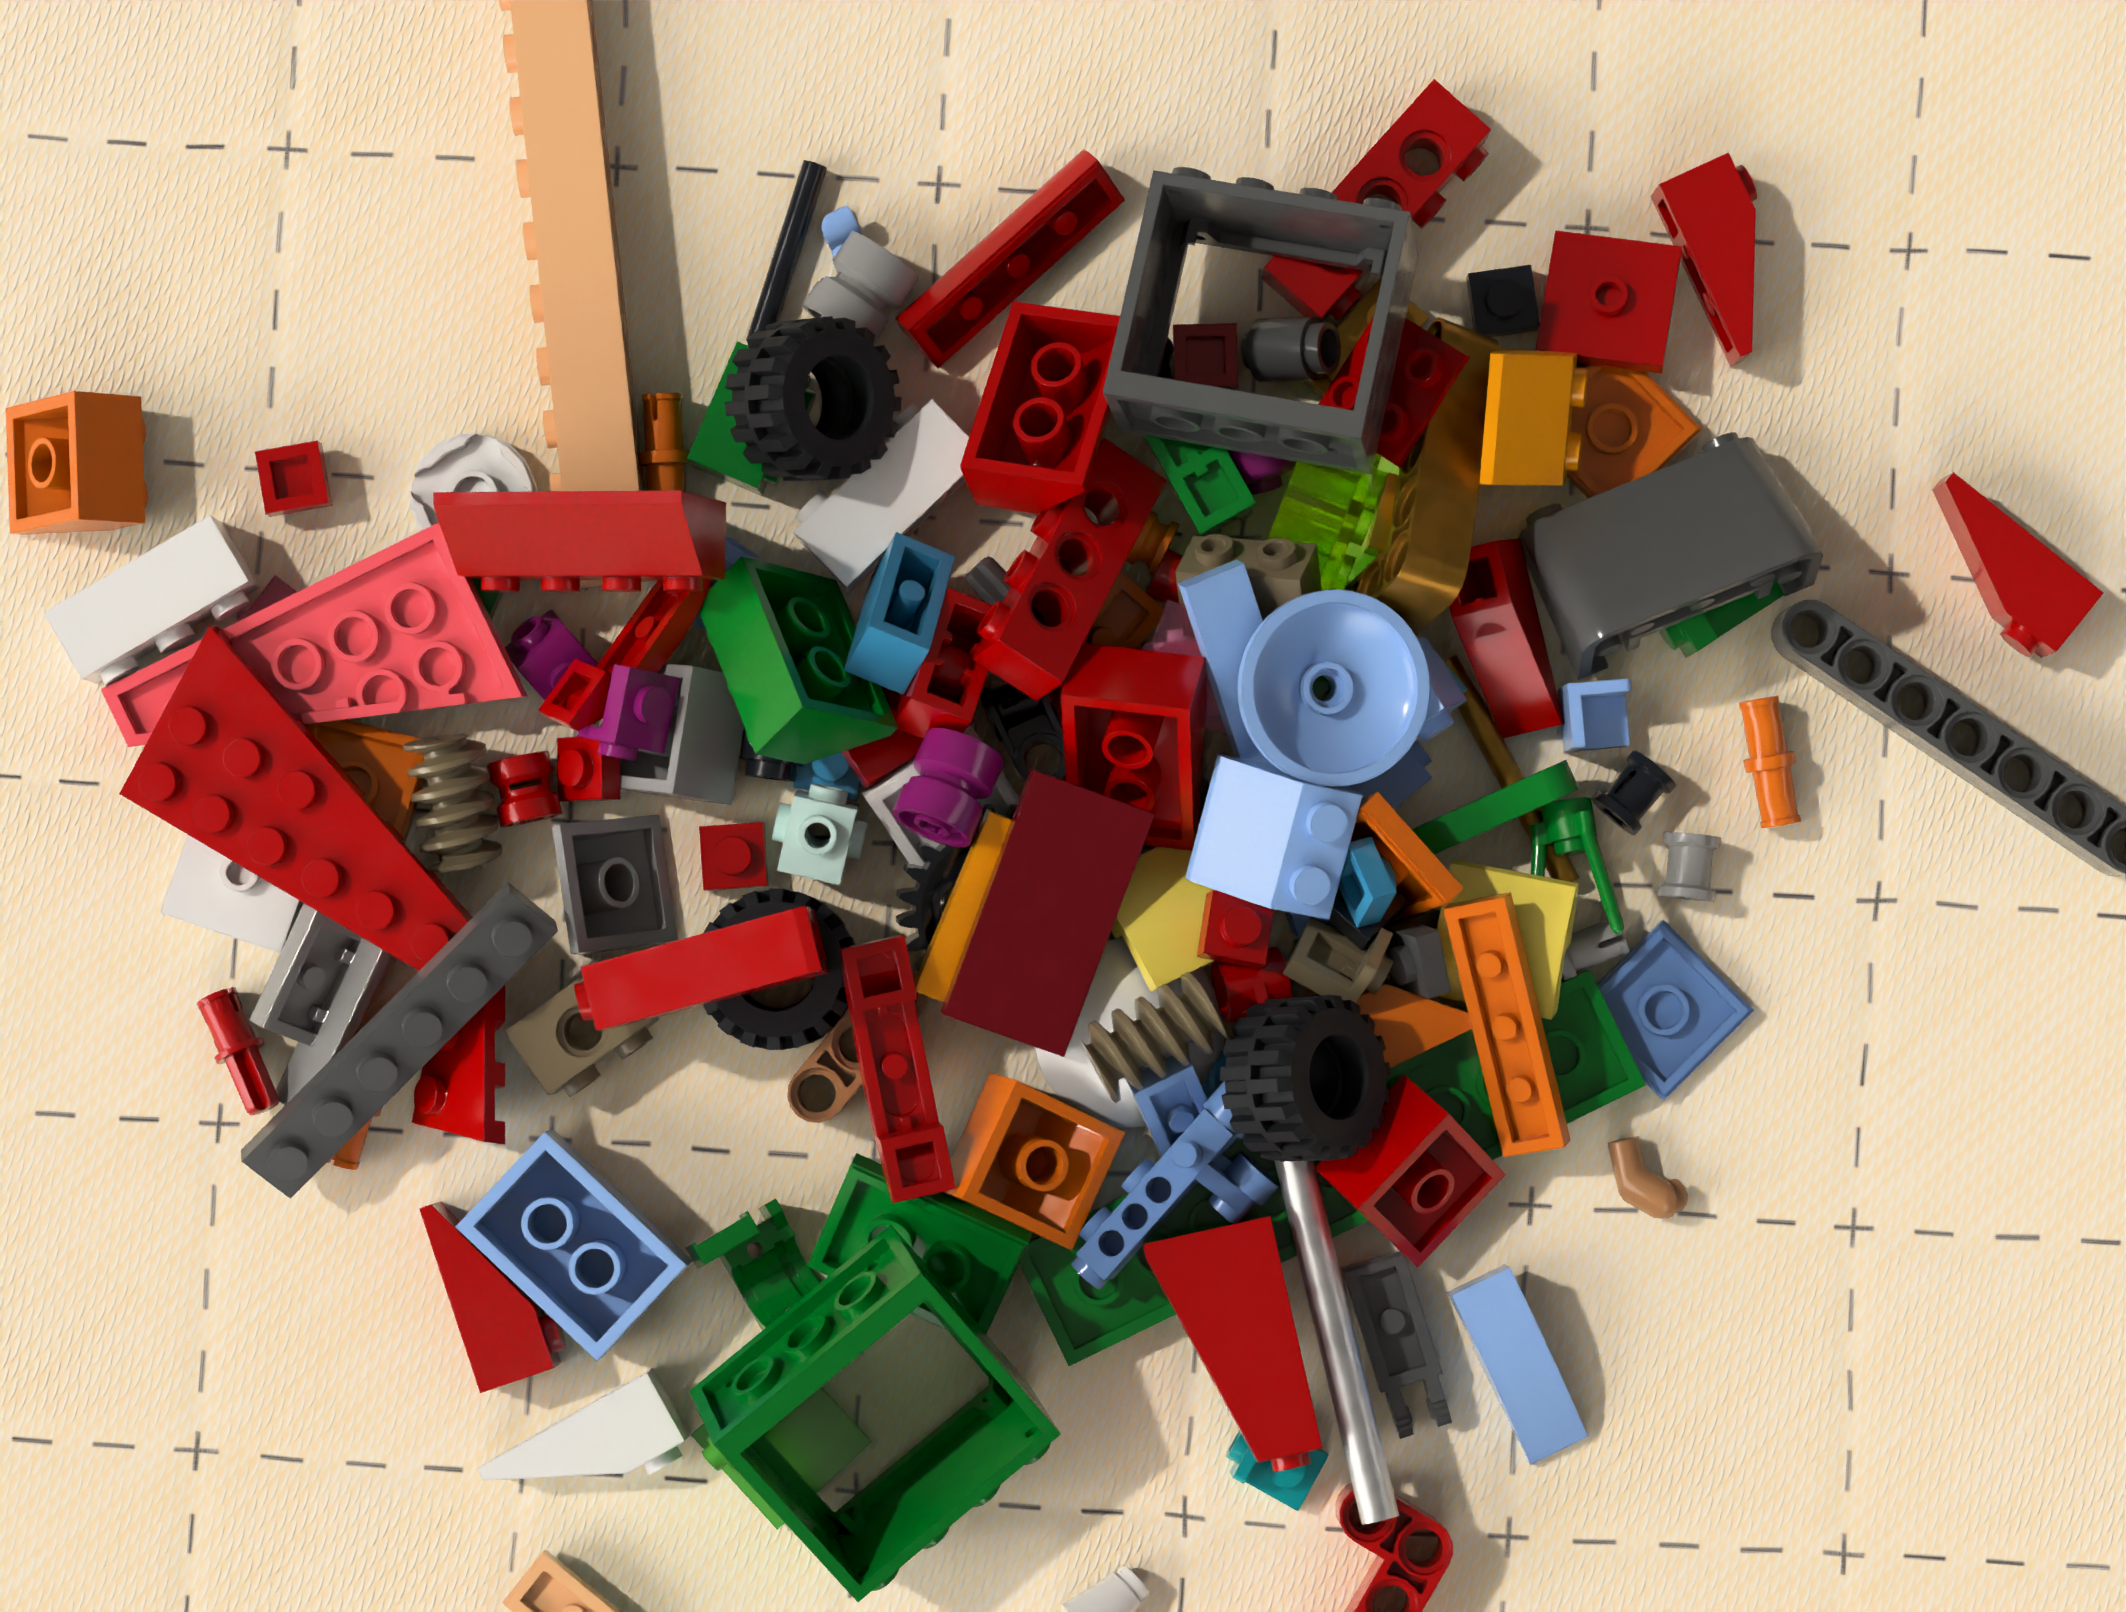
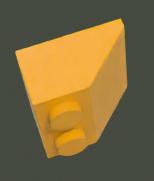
M1500 348L1490 353L1479 484L1562 486L1567 481L1568 471H1579L1582 433L1571 432L1573 407L1585 406L1588 369L1577 368L1578 353Z

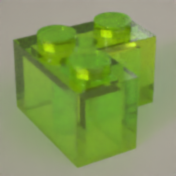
M1377 453L1372 475L1297 462L1267 540L1284 538L1292 542L1317 544L1322 590H1344L1356 557L1346 554L1348 545L1352 542L1362 546L1375 513L1374 509L1388 473L1377 469L1381 456Z

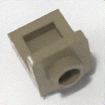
M1311 917L1300 934L1283 971V975L1320 995L1341 996L1342 1000H1352L1356 1003L1365 990L1376 994L1389 973L1393 960L1384 956L1393 933L1381 927L1369 947L1361 951L1342 933Z

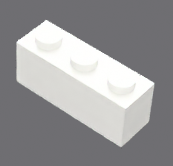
M933 399L922 409L913 403L895 418L894 422L899 424L895 437L890 438L885 443L888 450L881 459L870 460V469L862 474H851L850 478H846L847 481L830 497L824 491L819 492L796 515V518L801 523L793 531L796 538L849 593L876 569L896 532L909 537L966 482L960 469V464L969 437Z
M209 515L48 609L43 614L81 679L95 684L103 680L105 685L108 686L138 671L140 666L136 660L158 648L164 654L190 641L195 636L192 628L211 616H214L216 621H222L239 613L250 604L247 595L261 587L224 524Z

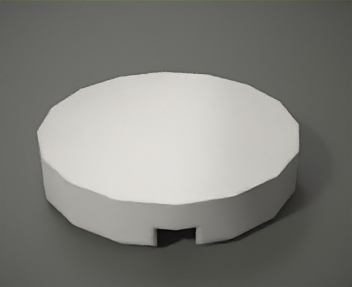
M459 434L437 443L420 460L414 474L415 479L412 483L410 508L419 530L422 531L439 522L433 506V492H538V485L529 463L509 443L488 435Z

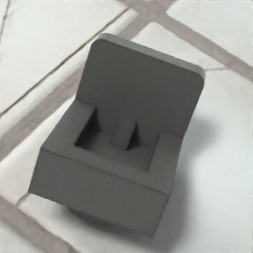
M1436 909L1395 920L1385 928L1393 933L1386 949V957L1393 960L1390 968L1393 986L1428 999L1451 991L1439 930H1437L1440 911Z

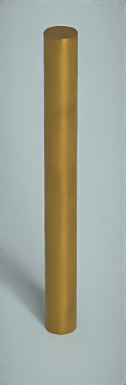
M1457 654L1445 660L1444 662L1468 689L1463 693L1467 701L1457 707L1501 788L1525 778ZM1541 807L1518 817L1531 843L1529 825L1543 822ZM1554 845L1547 846L1546 870L1550 877L1569 882L1578 879L1579 875L1569 857H1556Z

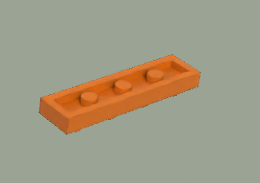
M1508 892L1450 903L1443 908L1502 1155L1503 1157L1564 1148L1571 1139L1512 894Z

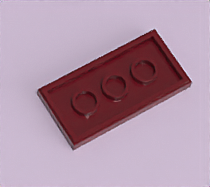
M1031 768L942 1005L941 1013L1064 1057L1155 814Z

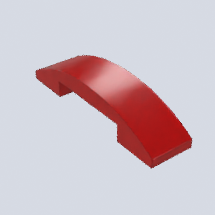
M657 580L598 665L595 667L574 659L538 711L545 717L576 731L603 719L614 664L657 673L671 657L690 629L702 607L712 580H703L702 592L663 591V580Z
M902 934L839 948L860 1073L891 1202L897 1203L956 1189L944 1127L939 1122L915 1005L917 994L905 935Z

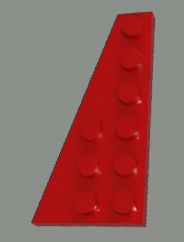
M209 626L119 794L420 971L473 917L435 873L428 871L402 842L404 838L389 821H384L363 797L365 795L364 792L302 721L295 719L270 691L271 686L256 669H251L231 646L233 643L218 626Z

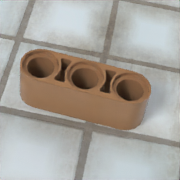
M912 969L913 979L915 980L918 971ZM918 993V999L915 1003L918 1018L924 1012L929 1001V997ZM849 1009L798 1069L788 1085L787 1098L790 1108L798 1117L807 1122L820 1123L834 1118L863 1086L859 1063L848 1059L841 1047L845 1031L852 1027ZM815 1074L827 1077L834 1084L836 1091L832 1106L822 1112L807 1108L802 1102L800 1095L801 1086L804 1081Z

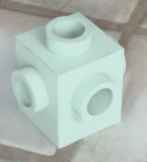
M811 783L809 793L796 791L792 805L780 802L772 834V840L783 842L777 871L836 885L841 884L847 857L860 859L868 822L856 820L859 804L847 802L848 791L829 785ZM822 823L828 827L831 836L823 840L817 839L811 834L809 825Z

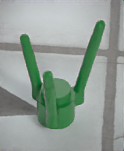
M1591 798L1565 799L1541 806L1543 822L1529 825L1533 845L1530 874L1545 877L1547 846L1554 845L1556 857L1586 853L1611 929L1615 934L1622 933L1624 930L1623 919L1597 840L1598 834Z

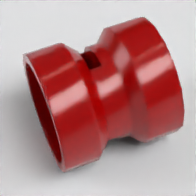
M549 751L513 756L487 764L491 774L490 783L499 789L501 802L496 808L501 828L537 822L563 814L559 795L553 792L550 787L549 776L553 772V766ZM535 782H538L539 784L510 791L511 787L522 786Z

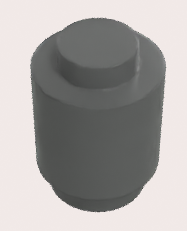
M1318 317L1259 318L1253 322L1249 332L1243 337L1241 355L1245 367L1251 371L1253 377L1259 382L1317 381L1324 374H1332L1337 369L1341 356V342L1336 327L1332 323H1323Z

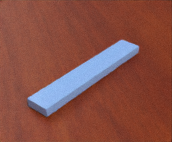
M1236 559L1178 583L1201 656L1205 657L1206 672L1234 757L1272 765L1261 754L1250 738L1239 708L1237 684L1241 660L1248 642L1263 621L1245 564ZM1285 912L1291 933L1299 938L1311 916ZM1313 917L1327 926L1332 925L1327 919Z

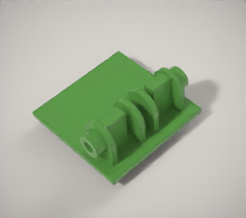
M820 1387L764 1434L817 1493L872 1443L868 1436L823 1387ZM703 1423L691 1434L704 1449L701 1452L702 1455L717 1471L722 1469L778 1530L785 1522L713 1445Z

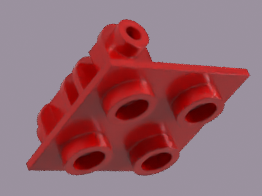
M1373 318L1318 405L1354 410ZM1405 318L1377 448V454L1401 468L1470 358Z

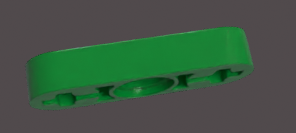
M1563 760L1419 825L1412 830L1435 855L1578 790L1579 786L1567 760Z

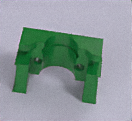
M776 1198L758 1208L765 1219L760 1224L756 1225L749 1212L746 1211L739 1216L740 1220L698 1245L694 1242L685 1247L697 1269L718 1257L721 1259L762 1330L781 1316L788 1307H792L820 1283L810 1268L807 1267V1263L796 1244L795 1235ZM749 1244L758 1246L759 1255L757 1258L749 1256L747 1252Z

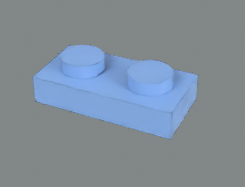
M1173 1056L1166 1058L1167 1076L1163 1079L1147 1067L1142 1070L1143 1089L1138 1091L1127 1081L1161 1157L1197 1116L1206 1109L1203 1104L1207 1101L1192 1064L1184 1067Z

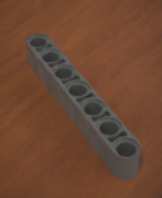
M1803 600L1783 610L1775 618L1771 628V639L1775 649L1785 659L2097 871L2108 876H2126V864L2119 862L2111 851L2113 835L2119 829L2126 831L2125 806L1827 604L1818 600ZM1796 615H1806L1816 622L1819 629V639L1813 648L1803 647L1793 639L1791 623ZM1850 650L1864 653L1870 660L1872 673L1865 684L1856 683L1846 675L1844 659ZM1904 686L1917 689L1924 699V710L1917 720L1905 717L1898 708L1897 696ZM1957 722L1970 725L1976 733L1977 745L1970 756L1958 753L1950 741V733ZM2011 758L2021 760L2030 772V781L2022 792L2011 789L2004 779V768ZM2065 793L2074 796L2082 806V818L2075 828L2065 826L2057 814L2058 802Z

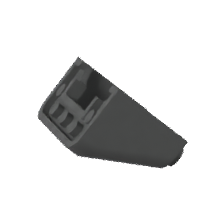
M1736 432L1723 434L1706 443L1702 447L1703 452L1566 508L1562 509L1560 504L1542 507L1526 518L1528 526L1519 535L1526 565L1578 680L1607 669L1608 663L1605 656L1619 650L1623 644L1626 651L1629 652L1639 647L1641 638L1754 592L1757 599L1770 595L1773 582L1779 584L1784 597L1814 585L1823 554L1810 527L1753 438H1739Z

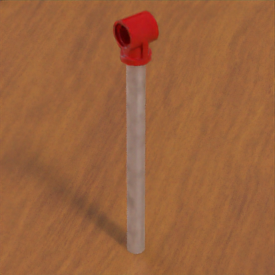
M1278 947L1268 948L1266 965L1260 969L1220 961L1212 962V985L1215 990L1219 1011L1226 1022H1236L1238 1018L1247 1017L1246 1010L1254 1004L1264 1003L1268 999L1292 998L1290 978L1283 975L1286 962ZM1274 1161L1361 1523L1369 1524L1397 1517L1399 1512L1314 1161Z

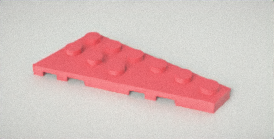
M439 522L222 629L224 634L233 643L231 646L251 669H256L271 686L270 691L295 719H300L304 725L528 696L472 579L457 575ZM202 639L101 689L128 747L146 745Z

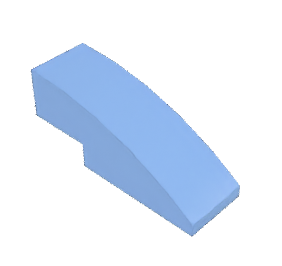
M1503 1264L1448 1291L1447 1293L1474 1346L1473 1350L1529 1464L1540 1461L1588 1437L1553 1356L1511 1268Z

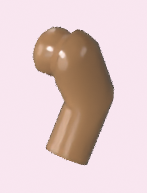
M1639 1136L1607 1143L1618 1192L1625 1202L1653 1218L1668 1219L1685 1208L1688 1201V1193L1681 1181L1678 1179L1665 1180L1646 1170Z

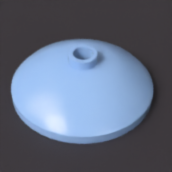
M1347 590L1310 592L1289 600L1275 609L1258 626L1248 642L1241 660L1237 684L1238 702L1243 723L1261 754L1272 765L1293 778L1316 785L1332 787L1348 786L1368 781L1394 766L1409 751L1417 739L1426 718L1430 697L1428 665L1422 647L1412 629L1386 604L1368 595ZM1319 676L1325 677L1330 685L1329 694L1323 700L1317 699L1312 690L1313 683Z

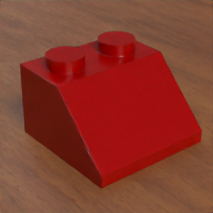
M1403 1074L1389 1089V1103L1383 1104L1382 1113L1385 1118L1380 1129H1372L1373 1140L1366 1148H1357V1154L1349 1158L1322 1160L1315 1169L1418 1268L1506 1174L1447 1111Z

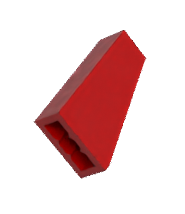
M805 905L582 966L580 968L584 981L574 983V990L583 1021L593 1019L596 1031H606L830 973L815 910Z
M1268 1216L1143 1244L1145 1259L1256 1462L1271 1460L1273 1472L1311 1464L1309 1451L1322 1449V1443L1271 1217Z

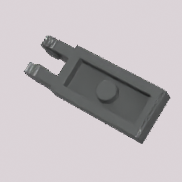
M1399 1250L1342 1267L1341 1270L1379 1391L1381 1393L1385 1392L1399 1438L1402 1439L1414 1435L1412 1429L1414 1422L1409 1407L1405 1405L1400 1387L1423 1380L1428 1397L1426 1402L1431 1418L1436 1421L1438 1427L1452 1423L1438 1376L1443 1373L1407 1258Z

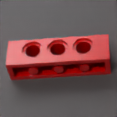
M1433 79L1331 193L1335 194L1340 201L1363 204V201L1372 195H1384L1400 205L1402 211L1410 212L1412 223L1414 222L1423 229L1447 201L1440 194L1443 188L1455 175L1465 182L1487 158L1489 153L1482 145L1485 143L1491 129L1440 83ZM1413 149H1427L1436 156L1439 170L1431 175H1418L1408 167L1405 155ZM1273 256L1264 266L1261 279L1304 317H1318L1323 322L1330 316L1336 322H1339L1362 296V293L1355 286L1368 271L1350 268L1337 270L1325 264Z
M1103 438L1100 442L1085 492L1040 512L1034 520L1030 532L1035 534L1037 538L1030 551L1023 550L1007 571L1004 582L1011 587L1003 602L996 601L980 622L977 634L984 638L972 660L1035 701H1038L1061 685L1167 480L1106 438ZM1085 507L1095 515L1098 524L1088 517ZM1058 556L1068 563L1072 574L1063 569ZM1032 607L1036 608L1043 615L1046 626L1035 618Z

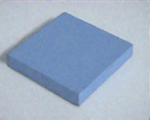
M1661 920L1630 953L1597 983L1645 1084L1661 1100H1665L1754 1011L1664 920Z

